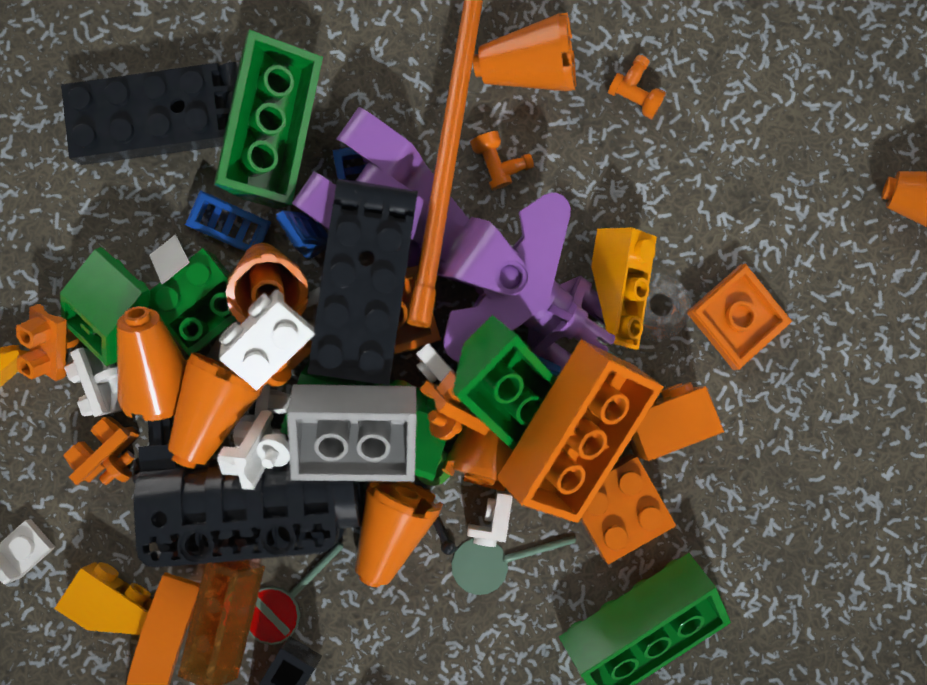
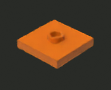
M746 263L735 268L686 312L733 370H740L792 322Z

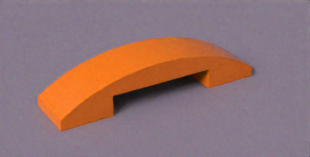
M167 572L162 575L138 640L126 685H170L187 626L193 618L203 584Z

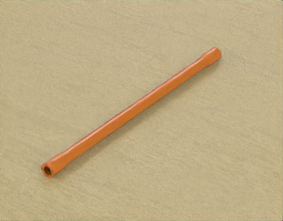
M464 0L417 277L412 289L407 323L417 327L431 326L436 297L435 285L483 0Z

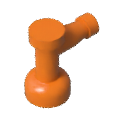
M637 55L633 61V66L628 70L626 76L620 73L616 74L608 94L615 96L617 93L642 106V114L652 120L667 92L655 88L649 93L637 87L643 71L646 70L650 63L647 57Z
M498 131L484 133L470 141L473 151L476 154L483 155L492 179L489 182L491 190H497L511 184L512 179L510 175L524 169L534 168V161L530 154L501 162L497 152V148L501 144Z

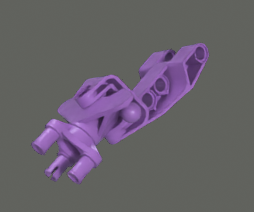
M358 107L336 140L343 142L356 151L363 158V162L367 164L356 181L418 191L407 266L419 265L434 174L410 141L365 109ZM314 171L292 204L329 230L336 185ZM548 193L519 211L522 236L513 247L510 246L498 229L488 220L475 217L469 219L450 196L437 276L473 287L479 294L473 307L450 311L443 338V347L451 359L460 360L463 344L491 315L496 317L510 330H514L521 324L528 328L527 347L534 354L561 366V371L572 354L555 343L558 339L562 337H567L568 339L574 337L578 341L582 339L605 351H608L609 348L596 338L605 344L612 345L614 343L615 335L607 332L588 318V314H590L599 323L604 325L598 293L591 288L592 283L582 276L562 284L554 280L571 214L569 202L563 195Z

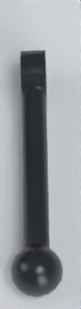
M421 481L415 483L416 485L428 489V486ZM437 518L433 525L442 542L441 551L446 555H451L455 552L456 545L448 539L439 518Z

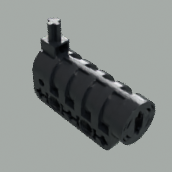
M172 417L148 421L149 446L138 447L140 472L137 475L134 488L136 551L140 561L148 567L156 568L320 554L327 552L343 536L346 528L361 527L364 509L362 481L291 480L289 460L284 466H273L270 469L265 468L254 490L242 489L239 476L221 474L218 460H208L205 465L196 464L194 469L174 462L172 460L174 454L168 450L172 430ZM298 523H299L300 528H301V530H300V535H299V532H298V528H297V526H296V524H298ZM317 524H321L323 530L314 529ZM281 526L288 530L290 540L282 536ZM271 528L272 536L275 541L274 543L269 541L271 535L269 534ZM257 529H261L259 537L255 538V542H251L250 537L257 535ZM216 530H219V531H220L219 538H218V535H217ZM325 530L330 531V536H326ZM237 531H240L242 537L235 538L236 544H231L233 536L236 535ZM312 531V537L307 538L308 532ZM195 533V541H189L190 536ZM219 539H224L223 543L219 546ZM176 541H178V544H177V548H178V549H175V544H174V542H176ZM153 542L157 543V547L161 552L159 558L157 551H150L149 545Z

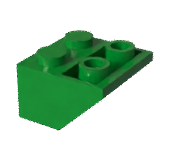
M100 247L94 249L60 292L61 317L67 320L66 327L107 367L117 362L118 319L128 309L143 306L149 309L150 291L147 285L135 278L120 260L113 258L104 248Z
M204 248L188 259L190 263L164 284L160 282L150 290L151 299L149 307L158 312L169 332L189 357L193 352L199 353L233 323L237 322V319L229 310L226 298V285L230 273L214 254Z

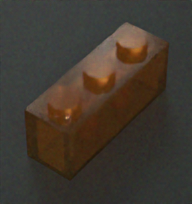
M250 560L205 563L178 677L196 685H224L238 679L265 566Z

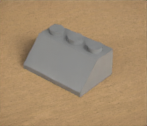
M293 384L287 410L291 480L414 482L416 386Z

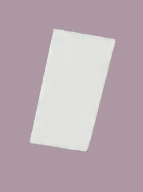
M176 234L149 255L161 284H164L190 263Z

